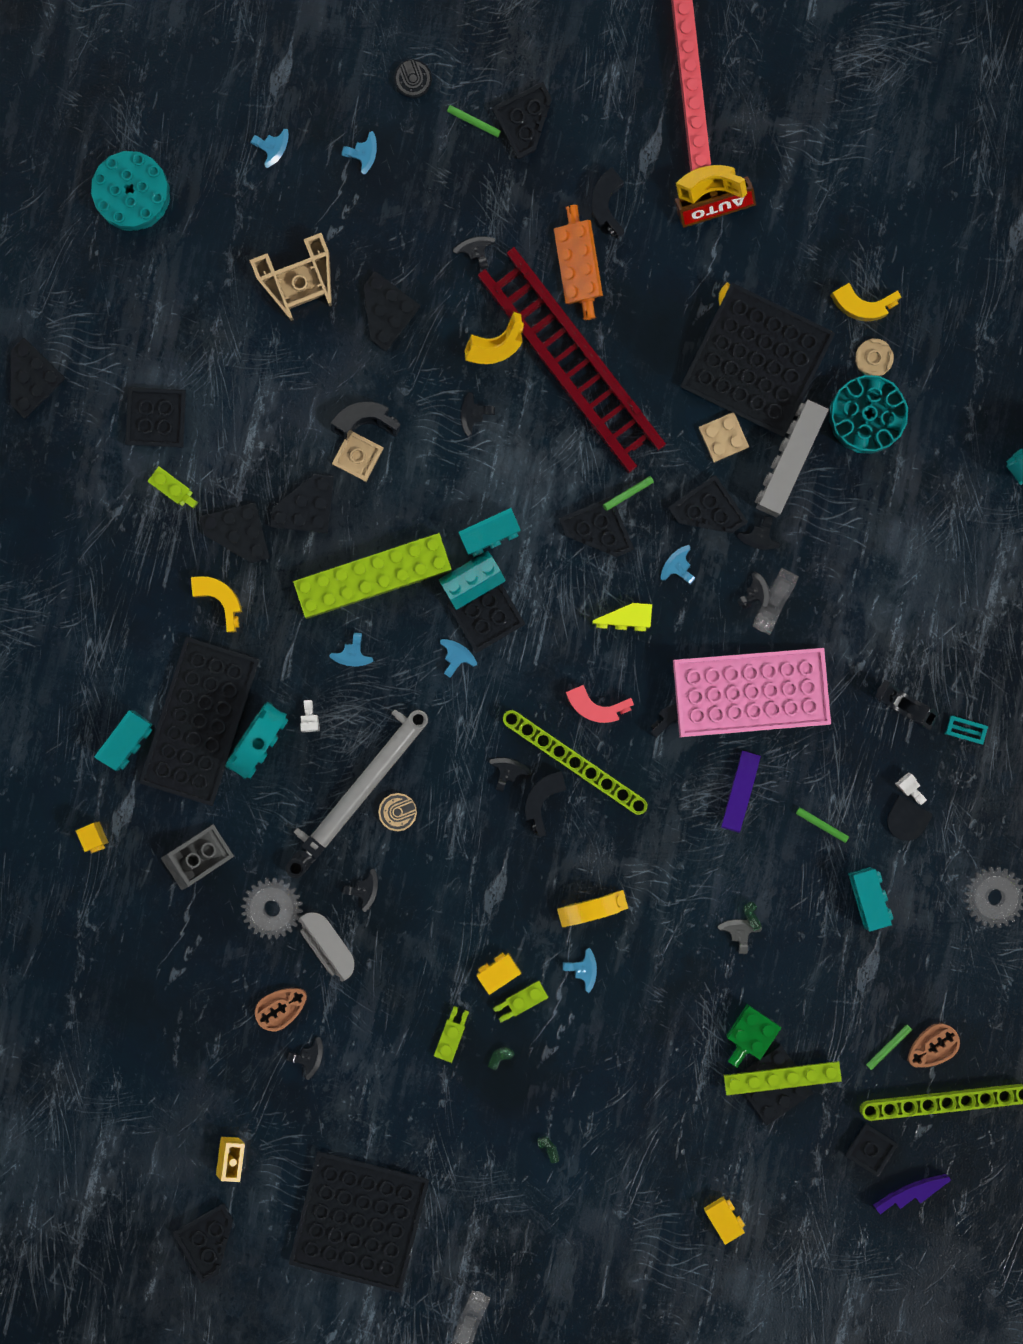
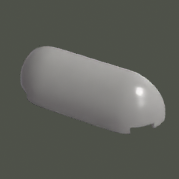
M307 913L300 917L298 922L302 924L303 928L300 930L301 934L326 970L332 976L336 974L340 977V981L348 979L354 970V959L329 921L318 913Z

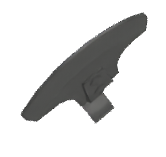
M731 920L720 924L718 929L720 931H728L732 936V941L739 942V954H747L748 935L751 932H760L762 927L747 920Z

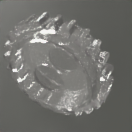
M989 867V872L981 869L982 874L980 875L976 872L975 876L977 878H970L969 880L972 884H966V887L969 888V892H964L968 896V899H965L964 902L969 903L966 910H972L970 916H977L975 921L979 922L982 920V925L984 926L989 923L991 928L994 927V924L1001 928V923L1008 926V920L1015 922L1014 916L1020 917L1021 915L1018 913V910H1023L1021 903H1023V892L1021 891L1023 885H1018L1020 878L1014 879L1015 873L1013 872L1008 875V869H1004L1001 872V867H996L995 871L993 867ZM994 889H998L1002 896L1001 901L996 905H991L988 900L989 893Z
M266 878L264 884L260 880L258 881V887L254 884L252 885L253 891L247 890L246 893L249 897H243L246 904L241 905V907L245 908L246 911L242 915H247L244 923L250 922L248 929L254 927V934L261 932V938L267 934L268 939H271L272 935H275V938L278 939L280 933L285 937L286 930L291 933L293 931L291 926H298L295 920H299L300 916H298V913L303 912L298 906L303 903L297 901L300 894H294L296 888L291 890L289 888L290 883L286 886L283 885V879L277 883L276 878H273L272 882ZM267 901H275L279 904L280 912L277 916H269L265 912Z

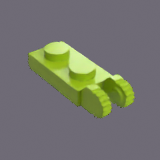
M537 981L506 998L504 1002L493 1007L496 1012L509 1005L512 1011L499 1018L500 1022H503L546 1000L548 995L540 981Z
M456 1006L453 1007L450 1018L446 1021L434 1054L435 1057L451 1063L469 1011L465 1010L460 1024L454 1022V1017L458 1012V1007Z

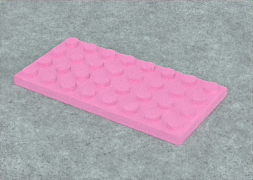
M824 648L673 660L680 737L831 724Z

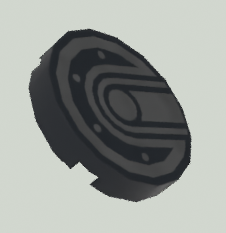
M415 59L406 60L395 71V87L400 94L408 98H420L431 87V71L422 61Z

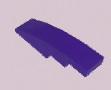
M746 751L741 752L721 828L740 833L761 756Z
M946 1174L919 1180L888 1194L873 1204L879 1214H882L895 1203L901 1209L914 1198L921 1204L950 1182L951 1179Z

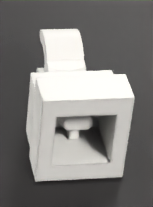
M304 700L305 716H301V732L320 731L318 715H313L312 700Z
M907 773L895 784L906 796L911 794L915 801L922 805L927 800L917 790L920 785L912 774Z

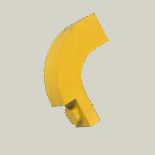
M711 165L701 167L687 173L676 182L678 197L692 204L701 196L711 191H726L741 198L747 194L745 179L737 176L735 168L729 166Z
M850 283L837 289L830 295L836 306L844 314L860 321H874L886 317L889 314L886 307L891 309L899 304L898 300L901 298L900 293L896 291L880 301L866 302L856 295Z
M514 312L506 330L498 337L486 339L471 335L465 348V360L477 364H493L513 355L522 344L521 332L524 323L522 322L521 314Z
M191 577L193 597L210 596L218 599L225 610L227 632H237L236 628L239 627V618L235 616V613L242 612V607L235 592L228 585L211 577Z
M621 890L592 900L570 904L558 908L557 911L562 927H567L619 913L628 909L624 891Z

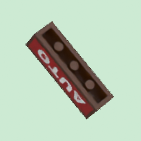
M748 176L744 177L747 194L743 198L719 190L704 194L694 204L676 198L677 213L683 228L755 206L754 189Z

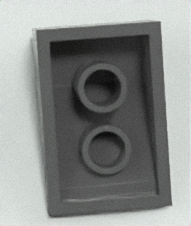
M213 824L161 859L180 889L183 890L233 858L234 855Z

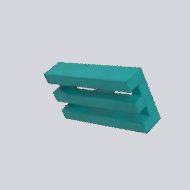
M950 716L945 732L946 735L983 745L988 726ZM957 721L983 730L978 732L954 725L953 722ZM951 729H957L981 737L980 740L951 732Z

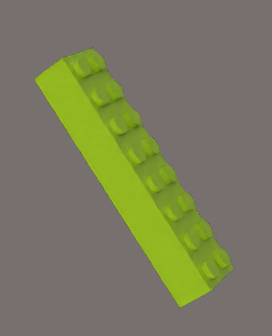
M440 533L293 581L304 616L308 619L450 572L452 569Z

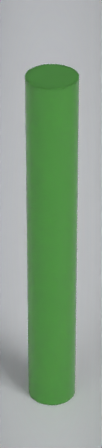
M452 105L447 110L448 113L496 137H499L501 130Z
M647 477L603 504L606 511L610 510L654 483L652 477Z
M800 807L796 811V814L844 843L847 842L848 835Z
M906 1025L866 1065L872 1070L912 1029Z

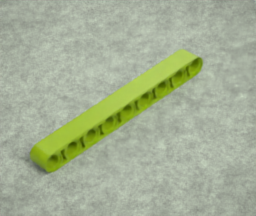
M513 710L507 711L504 714L503 722L507 727L637 815H641L647 810V802L642 797ZM510 713L517 716V722L513 725L506 722V716ZM529 724L532 726L533 732L531 735H524L522 733L524 725ZM545 735L548 737L549 742L546 746L538 744L539 736ZM562 746L565 753L562 757L554 755L555 747ZM572 757L580 759V765L577 768H573L569 764ZM588 768L596 770V776L592 779L587 778L585 775ZM604 779H610L612 782V786L608 790L603 789L601 786V782ZM621 789L626 790L628 793V797L625 800H619L617 797V793ZM637 800L642 801L644 804L641 811H635L633 808V804Z
M1023 1084L868 1100L861 1104L860 1113L865 1119L874 1121L1023 1104V1098H1019V1092L1023 1089ZM1007 1091L1008 1097L1005 1100H1000V1093ZM988 1093V1101L982 1103L980 1101L981 1095ZM968 1095L970 1098L969 1103L962 1105V1097ZM944 1098H950L951 1100L950 1105L947 1107L942 1106ZM925 1100H931L932 1102L928 1109L923 1108ZM906 1102H912V1108L909 1111H904L903 1109ZM887 1104L893 1105V1110L890 1113H885L884 1111ZM868 1106L874 1107V1112L871 1115L865 1114V1109Z

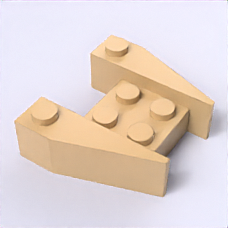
M322 233L304 239L310 258L277 271L274 270L268 253L250 260L259 283L291 321L294 320L290 311L293 307L322 296H326L329 306L332 305L330 256Z

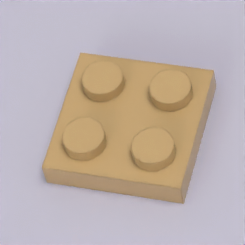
M735 413L728 414L699 427L713 463L749 448Z

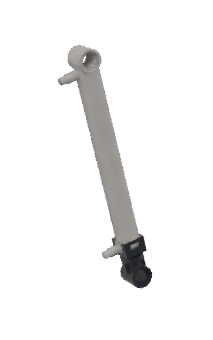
M394 710L392 715L402 725L311 836H308L298 828L294 831L304 844L286 865V872L290 877L299 878L305 874L307 869L316 860L315 858L320 856L336 834L428 723V716L425 712L416 710L407 718L401 712ZM417 714H421L424 718V722L421 725H416L413 722V718ZM293 863L300 864V873L297 874L292 871L291 866Z

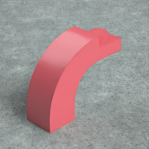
M584 685L566 692L570 704L577 713L590 721L598 723L619 720L617 712L620 711L621 714L631 711L630 706L634 705L632 699L629 698L610 707L598 706L591 701Z

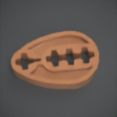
M287 988L272 992L263 997L255 1009V1017L258 1024L267 1031H279L285 1028L302 1010L307 1000L306 992L301 988ZM295 992H297V994H303V997L301 998L302 1002L296 1000L290 1003V1001L293 1000V998L295 997ZM278 1003L287 1005L285 1008L286 1012L279 1011L277 1013L278 1017L271 1016L268 1023L261 1021L262 1013L265 1015L271 1012L270 1008L275 1010L279 1007Z
M943 1023L929 1026L911 1046L908 1054L909 1063L914 1067H930L951 1059L958 1052L960 1046L957 1032L949 1025ZM946 1032L953 1033L951 1036L952 1040H945L943 1047L940 1045L936 1046L935 1052L928 1050L930 1048L929 1044H937V1039L939 1037L944 1039ZM914 1054L921 1055L919 1063L912 1061Z

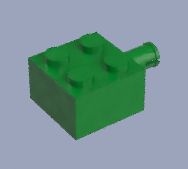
M747 1004L726 1035L737 1046L728 1062L738 1068L745 1055L749 1053L761 1060L781 1030V1027Z

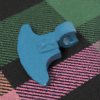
M283 129L282 133L277 137L268 135L265 141L256 135L251 140V144L267 153V159L264 164L266 168L275 164L283 155L288 143V129Z
M369 132L365 142H357L355 149L344 146L342 150V156L352 157L361 161V173L364 175L369 171L376 157L377 143L374 132Z
M689 545L681 547L668 558L662 569L661 580H666L671 574H677L687 583L692 584L695 577L687 572L690 564L686 561V555L691 550Z
M354 633L353 644H345L342 652L329 655L334 661L346 666H363L373 662L372 657L364 656L360 651L362 633Z
M440 640V644L447 649L445 660L450 663L444 673L451 678L461 663H468L473 667L477 665L474 656L466 647L452 640Z
M587 948L583 961L575 963L563 962V970L575 971V978L582 979L585 983V991L590 993L595 983L597 966L591 949Z

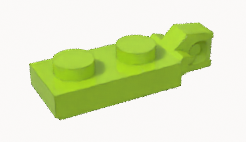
M160 466L149 478L148 482L178 505L183 506L187 503L194 509L198 504L197 501L190 497L193 492Z

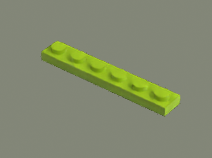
M839 1061L724 1075L726 1095L842 1081Z

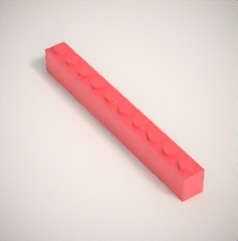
M671 0L691 172L701 167L711 166L693 0Z

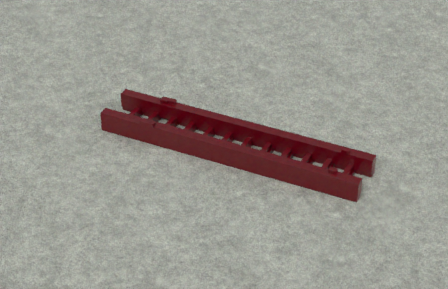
M513 247L507 252V257L516 268L497 282L493 280L486 269L478 274V279L509 319H511L514 312L521 314L522 322L524 323L521 335L628 474L637 468V465L628 455L631 450L634 452L643 445L642 442L647 438L657 451L665 447L666 443L519 252ZM521 274L527 283L507 298L502 288ZM533 289L539 298L521 312H518L513 303ZM545 304L551 313L530 328L524 319ZM556 319L562 328L542 343L536 334ZM567 333L574 344L554 359L547 350V347ZM578 348L586 359L566 374L558 363ZM590 363L598 374L577 389L570 378ZM602 378L609 390L589 404L581 393ZM613 393L621 404L601 419L593 408ZM625 408L632 417V420L612 434L605 423ZM637 424L644 435L624 449L616 438Z

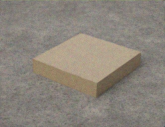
M353 432L342 443L332 465L367 482L384 448Z

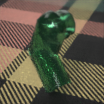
M749 902L744 905L743 911L753 931H756L762 925L754 913L757 909L756 904Z
M509 1047L495 1050L488 1067L497 1070L501 1060L513 1058L514 1051Z
M546 1136L537 1140L539 1148L543 1149L546 1147L550 1162L557 1163L559 1156L556 1146Z

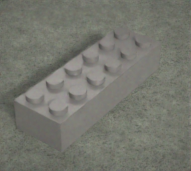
M810 400L799 405L794 415L797 416V419L791 422L787 430L789 437H785L779 448L781 454L775 457L771 465L773 471L767 474L763 485L766 487L764 491L761 490L755 500V503H757L756 509L776 518L781 514L829 409Z

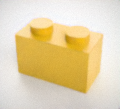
M95 822L76 830L84 852L90 851L91 854L105 849L104 845L109 843L100 822Z
M501 953L494 958V963L491 965L486 963L478 969L479 973L476 976L489 995L521 974L520 969L509 953L506 955Z
M221 1137L216 1175L221 1181L240 1182L245 1143L240 1138Z
M723 1196L704 1207L707 1216L725 1245L745 1233L743 1230L745 1224L740 1216L736 1217L733 1210H735V1207L730 1199L726 1201Z

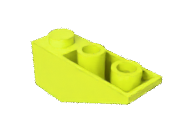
M632 603L593 620L592 624H596V628L608 629V625H612L618 630H627V627H635L634 631L646 632V628L651 626L652 604Z

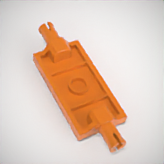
M570 205V207H566L568 224L554 228L566 304L576 302L582 304L583 319L591 320V318H596L593 306L594 299L603 296L591 220L580 221L578 205Z

